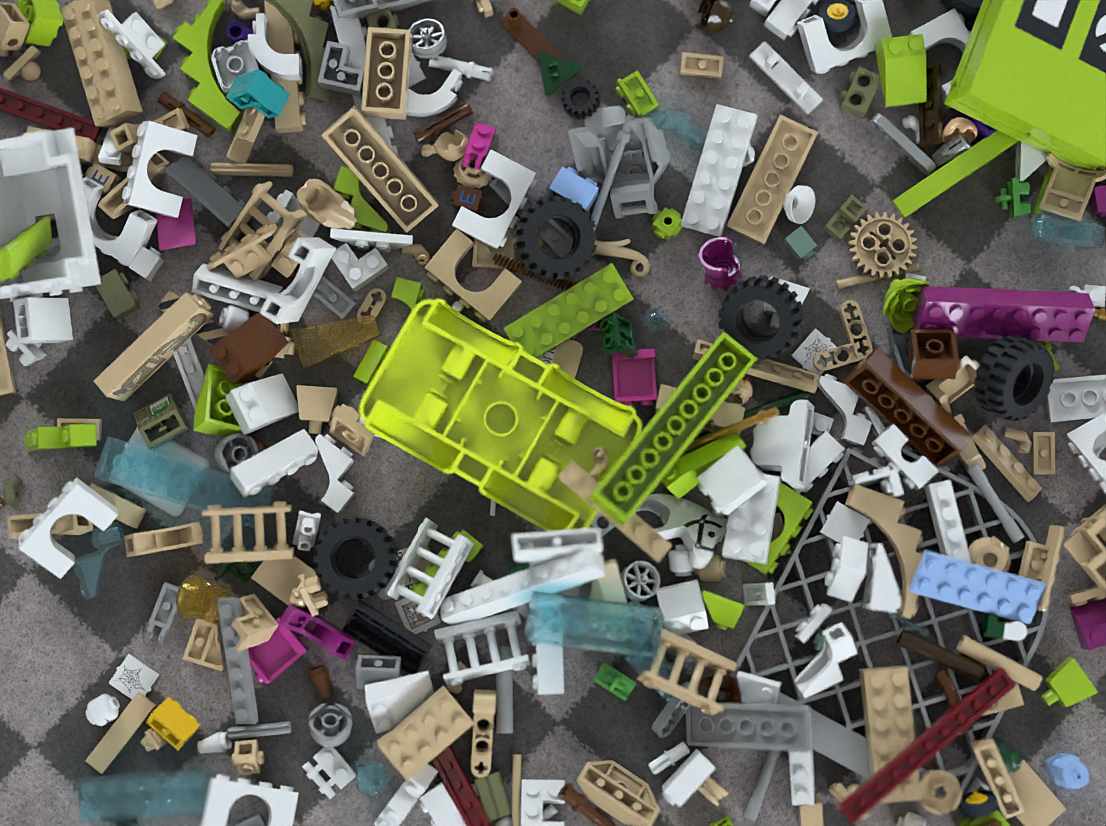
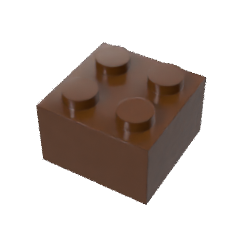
M911 329L907 345L911 378L955 379L959 366L955 330Z

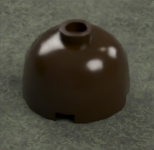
M702 0L698 10V14L702 12L700 24L696 23L697 29L716 33L722 31L728 24L730 25L734 18L731 0Z

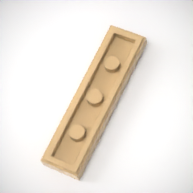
M138 692L85 761L103 774L156 705L142 693Z

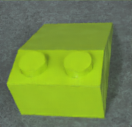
M17 0L18 9L30 24L24 39L25 44L50 46L53 39L57 36L59 26H62L64 20L63 13H60L58 2L56 0Z
M923 34L881 39L876 44L875 51L885 107L926 102V50Z
M208 364L195 408L193 430L221 438L233 433H243L225 397L231 390L246 385L247 382L245 384H233L220 366Z

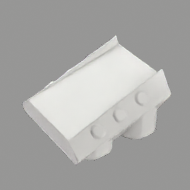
M248 40L236 42L228 48H216L213 54H211V60L223 94L229 92L237 76L256 69L259 70Z

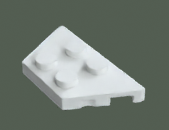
M331 229L330 238L357 246L358 250L369 251L370 247L378 248L380 252H391V249H400L412 245L413 236L342 229Z

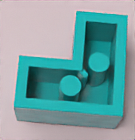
M256 69L237 76L226 98L242 110L253 106L267 118H272L280 115L290 94L284 90L283 86L270 80L265 72Z

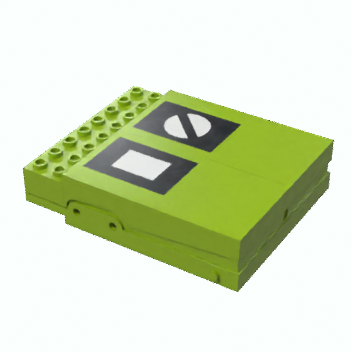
M983 0L955 77L950 83L951 87L944 104L1047 154L1050 152L1057 159L1069 165L1091 171H1096L1098 167L1105 169L1106 0Z

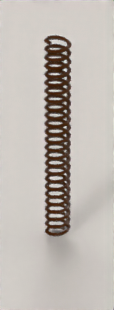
M498 253L494 255L492 260H495V265L498 263V266H501L503 263V268L506 266V269H509L510 267V271H512L515 267L514 272L518 270V274H520L522 271V275L526 273V277L529 274L530 279L533 277L534 272L531 270L527 271L524 268L525 264L522 265V262L518 264L517 260L514 262V259H511L510 261V258L506 259V256L502 258V254L499 257ZM538 277V281H540L541 278L542 283L545 281V277ZM565 278L562 280H550V286L554 282L553 286L556 287L558 283L557 288L559 289L562 284L561 289L563 290L566 286L565 291L577 284L576 282L573 284V281L569 283V280L565 281Z

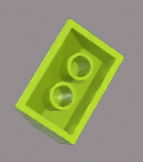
M48 216L26 228L0 249V283L6 279L14 280L21 274L19 272L21 268L26 270L35 263L32 259L35 257L39 259L48 252L46 248L52 244L51 223Z

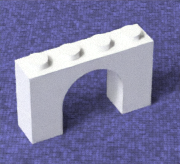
M855 0L861 23L860 31L857 38L850 45L842 48H836L831 45L823 18L814 15L797 22L810 69L818 74L830 71L831 67L836 65L844 66L851 59H860L868 56L869 52L875 50L876 44L881 39L892 38L883 0Z
M954 8L911 31L909 35L923 34L925 50L940 43H950L959 47L964 53L971 31L966 29L963 16L957 13ZM951 81L941 86V97L944 102L949 93Z
M143 121L137 130L139 139L132 151L134 160L127 172L129 181L122 193L123 204L178 218L183 197L155 188L148 178L147 164L151 156L160 150L170 151L183 156H193L198 135L152 121Z
M490 150L481 167V171L502 181L508 187L511 195V204L503 215L496 218H484L461 206L452 227L497 250L499 246L503 247L509 236L505 235L508 227L513 229L518 219L515 214L518 208L523 209L528 199L524 196L528 189L533 190L537 179L534 178L535 172Z
M88 177L82 178L94 246L98 247L102 253L116 258L120 264L129 266L142 246L146 247L157 219L139 209L130 213L120 236H111L105 233L98 225L95 216L96 206L104 187Z
M319 237L298 238L288 256L300 264L296 277L283 292L269 294L260 313L276 324L299 321L336 248Z
M1105 412L1069 432L1067 436L1070 443L1067 445L1073 454L1077 453L1079 455L1078 459L1084 468L1088 466L1092 478L1095 481H1100V487L1106 494V461L1098 458L1101 451L1106 448Z
M78 478L73 482L69 481L63 487V493L58 498L54 497L50 501L47 511L44 514L40 513L34 519V525L29 530L25 529L18 538L21 551L60 579L75 563V555L53 539L50 533L53 523L64 515L78 514L84 516L104 531L118 516V510L113 504Z
M218 774L216 779L210 778L200 826H226L231 805L236 799L247 794L256 795L265 802L268 809L267 826L293 825L299 794L293 792V787L281 785L280 790L273 789L270 783L259 782V786L250 785L251 780L238 778V782L229 781V776Z

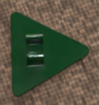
M543 51L538 53L546 96H550L581 71V66Z

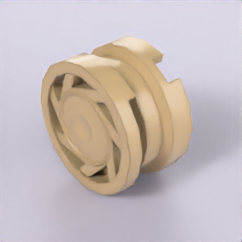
M709 776L697 788L716 806L720 804L718 799L721 800L723 796L726 797L729 793Z

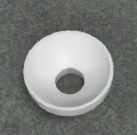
M799 185L794 187L786 195V199L783 202V208L788 219L797 224L805 223L813 213L815 195L808 186Z

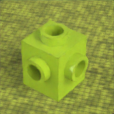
M665 207L663 211L658 210L652 218V221H654L652 225L653 232L661 239L665 237L669 240L671 236L676 237L683 228L680 226L682 222L681 215L673 208L669 210ZM667 218L672 223L670 225H666L664 223V219Z

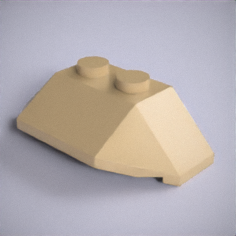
M613 760L587 762L577 778V782L586 798L623 824L652 826L660 811L648 783Z

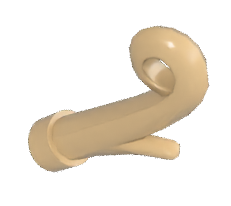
M630 239L614 242L595 240L594 245H597L596 252L592 253V256L595 254L634 260L630 270L636 277L646 276L650 269L648 259L644 255L632 249L622 247L629 244ZM639 263L643 265V270L640 272L635 268Z

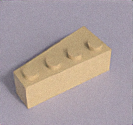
M661 384L656 404V413L677 388ZM723 401L701 430L714 432L742 421L745 407H741L738 403Z

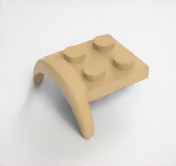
M1048 152L1046 160L1054 170L1039 209L1081 221L1096 182L1106 179V170L1091 171L1074 167L1057 159L1052 153Z

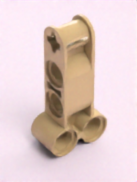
M474 689L471 771L473 775L479 778L487 776L491 769L496 690ZM481 719H486L489 721V725L480 727L477 722ZM484 740L488 745L485 748H479L476 743ZM479 762H483V769H479Z

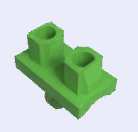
M1012 178L1011 181L1007 182L1008 195L1007 188H1002L1001 196L995 197V202L1001 203L1002 210H1008L1009 202V219H1016L1031 212L1030 202H1020V195H1028L1030 186L1029 182L1019 181V178Z
M605 662L593 678V681L624 701L627 700L637 684Z

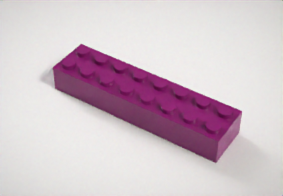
M921 286L912 320L915 329H954L955 337L1002 339L1007 336L1017 335L1028 340L1083 342L1095 307L1088 293Z

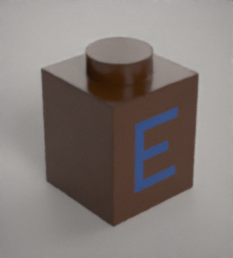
M458 184L457 190L453 189L450 202H453L455 209L460 210L462 206L478 214L483 191Z

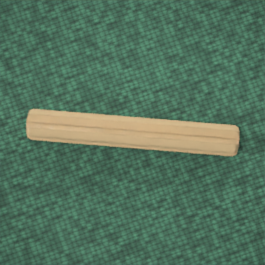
M212 163L210 167L213 175L292 177L294 174V167L291 164Z

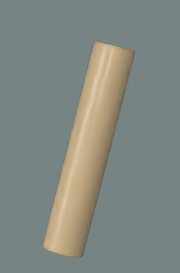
M966 635L960 638L956 646L957 651L995 671L1003 668L1012 680L1033 691L1039 687L1042 681L1041 675Z

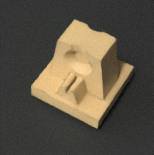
M153 728L144 732L146 736L140 741L147 752L153 749L158 750L169 743Z

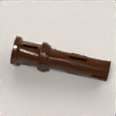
M571 783L565 784L559 791L558 799L567 802L574 812H581L596 826H616L614 822L592 806L584 794L578 793Z

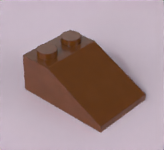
M259 312L224 336L209 350V353L233 384H245L289 342L274 322Z

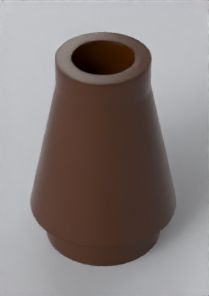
M325 665L311 668L308 671L310 674L308 677L319 693L320 698L332 695L329 670L326 669Z

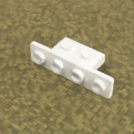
M109 10L101 11L97 15L101 24L115 35L117 42L125 46L129 50L130 56L145 68L144 71L147 75L155 79L165 75V72L152 59L165 44L137 12L132 13L122 24Z

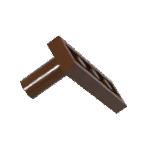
M517 8L509 9L508 14L500 21V24L539 64L538 53L540 51L564 59Z

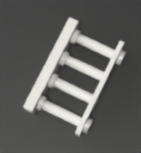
M425 518L392 579L387 583L384 593L395 600L398 599L399 595L419 604L418 612L433 619L474 543L460 534L453 540L437 532L438 525ZM431 538L450 547L444 559L426 550ZM421 557L440 566L434 578L415 568ZM410 576L429 585L423 597L404 587Z
M518 610L434 630L436 640L439 644L445 645L450 673L443 675L447 685L456 686L462 684L464 680L510 669L518 671L525 669L527 665H531L528 655L522 656L516 628L517 625L522 623ZM505 628L508 631L513 658L501 661L495 633L497 632L496 630ZM479 634L487 636L492 663L482 666L479 665L474 641L476 635ZM459 639L466 640L471 664L470 669L461 671L458 670L453 645L455 640Z

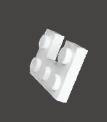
M522 780L521 826H564V822H543V803L564 804V800L558 799V793L565 785V780Z

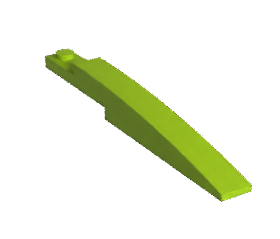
M997 130L894 199L892 203L902 217L906 218L1019 141Z

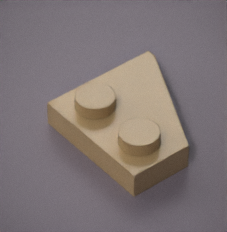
M196 618L183 656L184 660L219 671L223 670L218 624Z

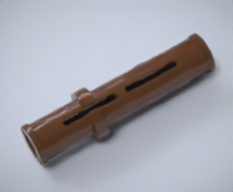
M163 92L159 96L158 103L170 111L177 108L182 109L188 124L207 138H210L215 132L216 127H213L185 107V103L182 101L178 102L167 92Z
M465 102L435 121L430 120L428 125L414 131L413 135L417 142L421 144L434 135H440L441 131L465 117L472 115L473 111L469 103Z
M944 668L936 671L934 675L939 682L949 708L952 709L961 699L948 669ZM973 725L968 726L961 734L973 730Z

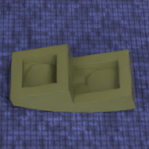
M851 195L824 226L823 230L839 242L868 207Z

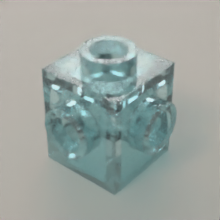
M370 761L366 764L356 765V787L359 793L375 795L379 792H385V784L389 782L388 770L384 769L382 763Z

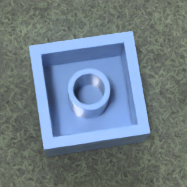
M562 166L549 187V196H560L562 199L565 197L570 198L573 203L578 202L583 205L581 208L583 211L588 210L589 212L598 197L599 188L596 187L597 183L589 178L583 179L579 177V173L571 167L566 169Z

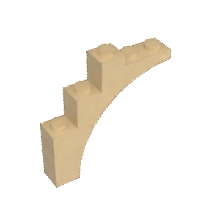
M854 484L850 488L845 505L859 511L873 521L892 545L900 565L902 577V599L898 615L911 619V616H914L918 609L916 601L919 594L912 593L909 587L923 555L915 552L916 548L919 549L922 544V531L898 522V519L901 520L905 513L904 501Z

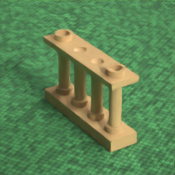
M270 181L263 184L259 183L253 188V195L231 229L222 236V242L218 247L222 251L234 242L239 244L240 242L236 239L241 232L246 235H255L256 232L247 225L252 216L263 226L267 225L269 227L274 224L257 209L262 200L284 218L282 227H277L273 232L272 237L274 239L271 243H267L265 240L259 242L271 258L267 263L252 270L249 276L254 281L268 274L272 268L271 264L307 216L302 209L295 212L287 211L267 192L273 185Z
M286 501L273 502V506L221 508V505H209L208 509L202 511V516H211L212 548L210 552L205 554V564L293 559L295 556L294 547H289V544H286L285 512H290L292 505H286ZM276 512L278 545H276V548L267 549V545L264 542L263 513ZM254 513L256 546H254V549L245 550L242 538L241 514ZM219 515H232L234 547L230 551H224L221 547Z
M663 628L655 631L651 641L657 643L658 648L650 671L643 672L637 679L649 688H657L701 708V711L705 714L713 715L722 711L724 706L715 702L723 676L734 672L737 663ZM666 649L676 652L677 655L669 681L657 676ZM685 658L694 660L696 664L688 690L677 685ZM704 667H709L715 672L707 698L696 694Z

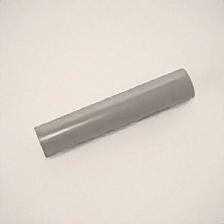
M498 646L501 661L512 658L511 646ZM512 669L496 673V733H513Z

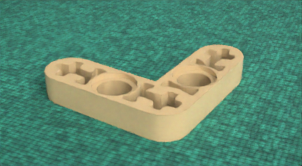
M847 300L839 309L849 344L816 354L812 362L817 371H827L861 361L873 351L860 306L856 301ZM847 304L855 308L852 315L853 318L858 316L859 320L848 323L847 320H850L851 316L849 312L845 313ZM853 324L861 327V334L859 336L851 333L850 328ZM863 336L865 340H862L861 344L868 349L865 355L857 351L860 348L859 341L854 343V340L860 339ZM839 350L847 352L848 358L845 362L838 360L837 352ZM829 353H833V361L827 362L825 367L822 364L818 365L817 361L820 360V356L823 359L831 357Z

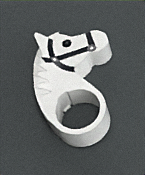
M667 494L648 495L635 511L636 514L638 511L647 510L662 517L661 520L664 526L654 530L666 540L676 537L682 538L686 549L690 551L688 563L696 569H702L707 566L713 555L714 546L721 542L725 536L728 519L717 518L713 513L698 504Z

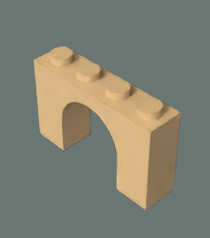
M456 229L424 267L428 272L426 276L435 283L437 280L444 285L442 289L449 295L456 294L460 298L458 302L467 309L469 307L473 308L476 311L474 315L482 322L487 320L491 323L520 288L522 281L505 268L494 283L484 291L471 292L461 287L456 280V269L459 262L474 244L473 241Z

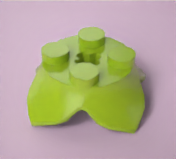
M907 278L902 280L895 279L890 283V288L885 295L882 312L884 316L889 317L891 325L898 332L905 334L913 327L912 319L921 286H929L928 281Z

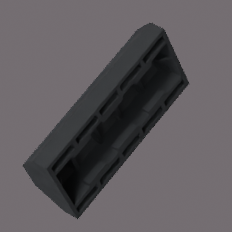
M362 600L357 602L342 630L382 656H401V668L410 674H416L433 646Z

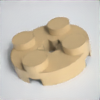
M929 770L919 780L921 800L919 801L929 812L942 815L955 810L960 804L962 790L957 778L945 770ZM939 786H942V791L945 792V794L943 796L939 795V797L936 798V793L934 792L935 788H939Z

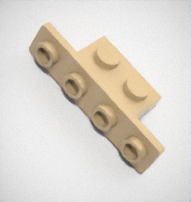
M253 106L245 109L227 153V158L236 163L246 164L265 117Z
M275 223L269 227L264 225L257 230L255 235H246L241 240V243L236 244L234 242L225 249V252H216L209 258L211 261L206 268L211 270L225 263L235 278L238 279L267 263L271 257L259 242L270 237L278 226Z
M1050 525L1046 545L1026 541L1019 576L1040 581L1046 585L1036 609L1039 611H1046L1050 604V591L1055 581L1056 565L1060 559V546L1064 540V527Z

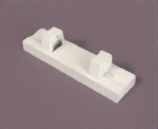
M765 41L750 54L749 57L807 115L823 101Z

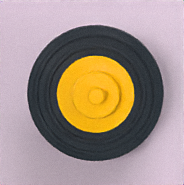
M826 0L820 6L818 16L823 18L826 30L843 32L854 25L856 8L849 0Z
M989 791L966 793L962 795L958 805L959 812L966 817L990 815L998 809L997 797Z

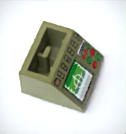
M171 392L134 413L138 430L149 449L155 450L191 430Z

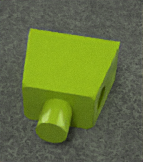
M1068 657L1044 680L1049 690L1040 697L1047 706L1058 700L1061 706L1069 707L1095 695L1098 691L1075 658Z

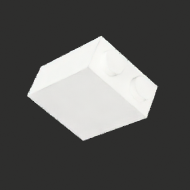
M27 297L13 301L18 343H60L73 340L68 298Z
M736 446L697 477L701 483L698 487L705 496L710 495L713 499L711 504L718 513L723 512L726 515L730 514L768 484L739 446Z
M696 748L662 785L664 798L670 804L674 805L676 803L681 807L715 770L713 763Z

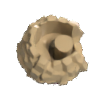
M745 375L742 377L724 402H734L743 405L744 402L748 401L749 397L753 395V385H751L748 377H745Z

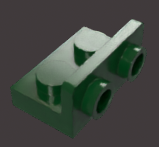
M613 312L600 323L605 356L610 357L616 351L630 358H634L638 354L632 321Z

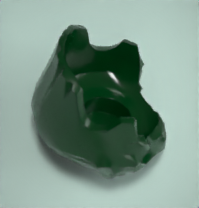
M991 738L994 740L1008 774L1020 770L1021 763L1018 750L1014 749L1009 752L1006 749L1005 741L999 738Z

